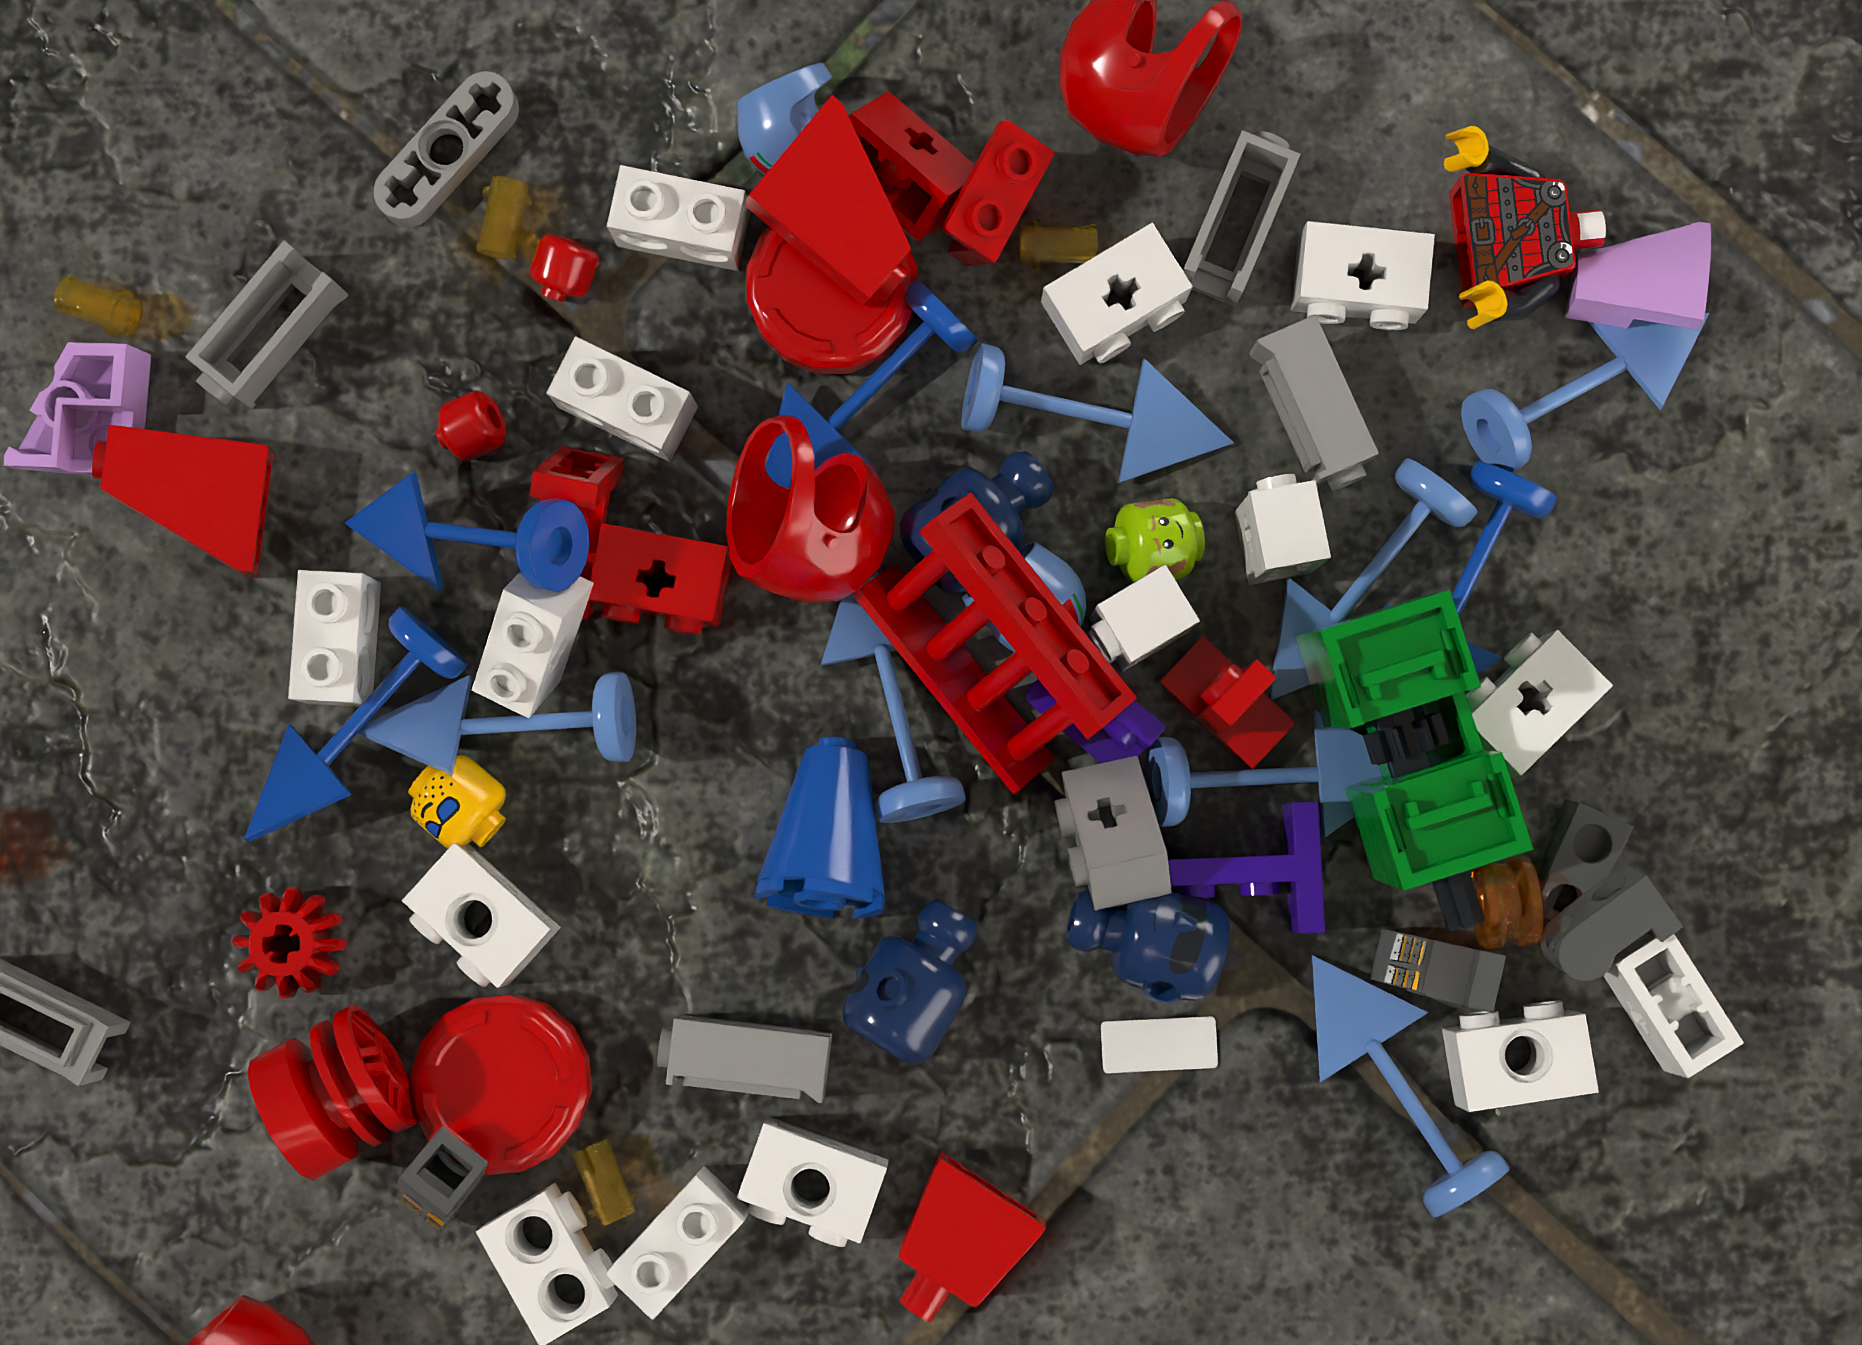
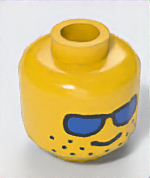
M466 755L456 756L452 776L442 770L427 766L408 790V794L414 798L410 809L411 817L448 849L453 843L466 846L471 841L482 847L499 831L506 821V818L499 812L506 797L504 786L477 762Z

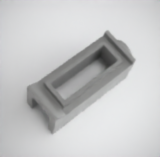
M1244 130L1241 131L1183 269L1184 274L1193 286L1192 290L1236 307L1301 155L1290 150L1288 142L1283 138L1265 131H1257L1254 135ZM1240 175L1265 184L1269 188L1235 269L1232 272L1205 261V258Z
M284 240L185 356L203 371L196 379V382L225 405L235 397L253 409L256 405L254 401L330 311L347 298L348 294L324 272L319 271ZM294 288H297L306 297L241 372L231 363Z
M1313 315L1257 339L1249 355L1263 365L1259 372L1304 472L1313 471L1315 477L1311 481L1315 480L1316 486L1328 482L1331 491H1335L1366 477L1367 474L1363 466L1368 465L1379 453L1317 316Z
M0 959V993L74 1028L63 1051L0 1020V1046L66 1077L77 1086L103 1080L108 1068L95 1062L107 1037L125 1034L131 1022Z
M681 1014L674 1018L672 1029L663 1028L661 1031L657 1066L667 1068L666 1085H673L680 1079V1076H683L684 1086L800 1099L804 1091L816 1102L822 1103L826 1093L833 1032Z

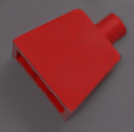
M940 1151L899 1246L898 1257L917 1270V1273L899 1299L900 1303L913 1314L928 1322L934 1320L950 1293L967 1304L977 1307L1040 1238L1046 1229L1044 1218Z

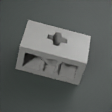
M1138 756L1062 772L1066 798L1055 800L1058 822L1063 838L1075 836L1077 847L1067 849L1073 879L1076 887L1088 885L1094 910L1172 894L1167 850Z

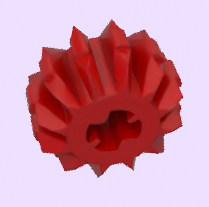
M287 888L281 900L274 893L261 895L259 897L261 913L249 910L241 914L240 920L246 927L252 930L251 934L235 936L231 943L237 948L249 947L250 956L242 959L238 963L237 969L241 973L260 969L255 979L254 987L260 992L268 991L276 984L280 998L295 997L299 985L307 993L320 990L321 979L319 973L328 976L338 973L340 966L328 953L329 951L344 950L347 948L348 943L346 939L341 937L330 938L329 930L339 926L343 919L339 913L328 914L320 918L325 907V897L320 894L312 895L304 902L299 888ZM288 934L291 937L299 936L300 949L292 952L291 949L282 950L280 944L281 936Z

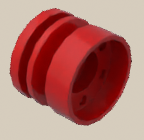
M357 1005L348 1006L335 1013L333 1024L326 1020L312 1026L309 1035L311 1049L297 1038H292L249 1062L247 1073L250 1091L259 1116L271 1139L291 1166L300 1175L312 1181L358 1157L359 1142L357 1135L364 1142L375 1147L389 1140L390 1130L399 1134L418 1124V1119L412 1110L411 1083L403 1062L378 1024L365 1010Z

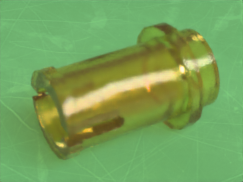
M492 176L490 186L483 187L482 195L488 199L479 243L476 246L477 252L493 258L516 260V248L524 207H530L532 204V198L527 195L529 188L527 183L509 177Z
M1033 219L1032 225H1020L1019 261L1020 264H1031L1032 270H1039L1040 263H1085L1097 256L1098 237L1096 224H1089L1088 226L1041 225L1040 219Z
M67 275L59 282L55 291L54 301L58 303L54 306V309L57 313L101 326L108 336L116 338L123 334L130 336L138 329L141 323L143 304L140 300L135 299L134 294L128 289L120 288L114 292L82 281L76 276Z
M610 1138L571 1154L593 1206V1209L588 1211L589 1217L591 1218L596 1215L601 1227L637 1212L633 1199L637 1198L638 1194L636 1191L629 1192L612 1149Z

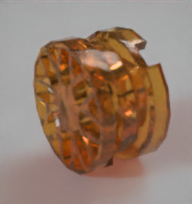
M1526 855L1512 856L1505 860V864H1495L1493 862L1469 870L1485 921L1477 923V926L1473 927L1479 946L1484 947V951L1501 949L1504 947L1505 942L1512 941L1519 947L1537 946L1541 941L1543 933V906L1538 877L1531 859Z

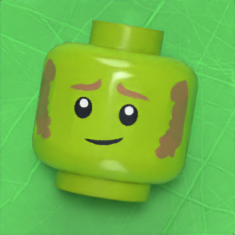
M1170 498L1124 505L1117 514L1115 526L1108 528L1106 531L1105 547L1111 565H1119L1122 573L1131 583L1137 582L1165 564L1174 579L1178 580L1186 578L1194 568L1195 561L1202 559L1205 550V537L1198 514L1194 511L1189 512L1187 507L1178 499Z

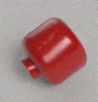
M548 233L539 240L530 264L529 273L535 282L543 286L540 292L542 295L559 302H564L567 295L579 298L588 293L599 265V256L596 251L579 242L557 234Z
M469 392L446 402L439 409L438 426L436 427L437 439L444 449H449L452 454L461 460L470 461L501 448L506 441L507 431L503 415L493 398L485 392Z

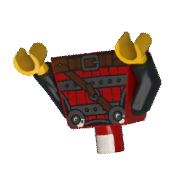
M1468 126L1447 133L1445 139L1457 145L1459 154L1445 158L1444 168L1448 172H1455L1465 168L1470 172L1462 174L1449 191L1460 284L1459 298L1462 302V307L1476 305L1478 315L1468 319L1467 325L1469 328L1475 329L1490 321L1523 320L1557 294L1560 281L1575 268V249L1603 246L1606 236L1603 212L1600 209L1569 212L1567 187L1564 181L1547 178L1543 170L1489 145L1485 133L1480 128Z

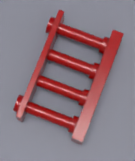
M970 492L934 517L919 531L933 550L911 571L905 574L900 566L894 563L861 586L852 595L1012 794H1015L1055 760L1044 746L1073 723L1088 740L1136 700L1137 697ZM950 570L975 601L946 625L923 594ZM992 621L1016 652L987 675L963 644ZM1033 672L1057 703L1027 725L1005 698L1004 694Z

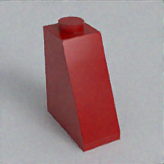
M831 95L749 193L745 206L864 306L874 293L885 301L908 274L909 271L900 262L911 250V247L843 104Z
M108 425L107 440H97L92 459V476L94 479H101L100 489L114 500L243 576L258 578L274 458L270 447L262 444Z

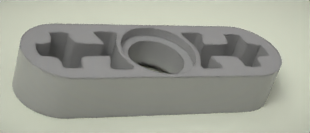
M488 71L478 72L469 76L380 173L374 185V199L379 209L391 222L402 227H415L427 221L513 126L518 117L519 104L509 83L502 76ZM483 93L485 96L492 98L498 93L496 99L501 105L500 110L495 114L488 110H484L479 114L480 108L475 101L477 97ZM459 115H463L468 124L472 122L478 133H480L475 139L472 138L465 126L456 120ZM447 134L456 135L463 141V152L456 162L449 165H440L432 161L430 150L437 138ZM419 160L428 172L438 179L434 185H431L425 176L422 177L414 167ZM401 185L406 189L414 186L413 192L418 198L417 202L411 207L403 202L396 206L398 200L392 192L397 186Z

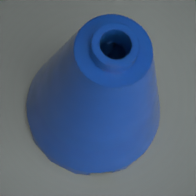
M822 737L819 739L817 746L805 749L756 882L754 898L757 901L768 897V907L794 914L823 918H834L835 910L844 909L845 906H855L853 919L879 916L884 912L885 892L869 761L865 753L856 750L857 743L855 741L842 737Z

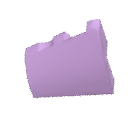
M1697 222L1577 254L1575 257V268L1571 272L1564 318L1621 328H1628L1632 320L1637 319L1698 330L1705 318L1711 260V223Z
M68 342L54 366L55 374L52 383L48 388L39 392L29 410L36 414L37 417L18 449L8 447L4 454L3 466L23 470L92 475V459L97 440H107L108 425L145 429L151 355L128 344Z

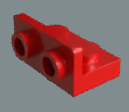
M1004 120L998 122L942 224L943 232L954 239L947 253L966 266L996 263L1056 152L1011 121Z

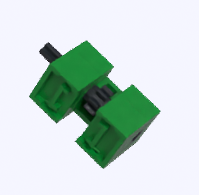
M1450 590L1416 597L1295 636L1324 727L1354 728L1365 723L1368 734L1363 735L1369 758L1372 765L1377 764L1382 775L1344 788L1372 878L1403 891L1432 882L1448 932L1461 928L1468 929L1477 926V923L1485 921L1469 870L1534 849L1503 753L1484 751L1465 691L1480 688L1481 685Z

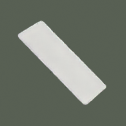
M1214 1017L1107 1021L1101 1024L1102 1059L1105 1073L1215 1068L1218 1065L1216 1021Z

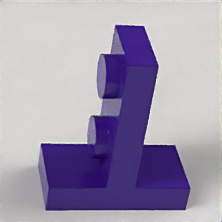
M1318 802L1283 804L1285 855L1168 860L1171 886H1176V891L1196 898L1215 897L1214 884L1240 883V896L1279 894V882L1287 881L1289 931L1295 933L1325 932Z

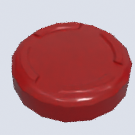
M769 227L760 235L747 265V303L762 339L785 362L815 374H852L881 362L905 338L915 315V312L906 303L905 293L916 277L918 278L917 265L911 251H909L900 262L909 272L889 297L884 301L874 293L866 304L862 306Z
M519 994L478 997L444 1014L421 1041L410 1074L412 1110L428 1142L441 1127L445 1128L489 1162L484 1173L486 1175L523 1172L558 1153L582 1125L592 1094L590 1057L575 1027L549 1004ZM450 1155L454 1162L461 1164L457 1159Z

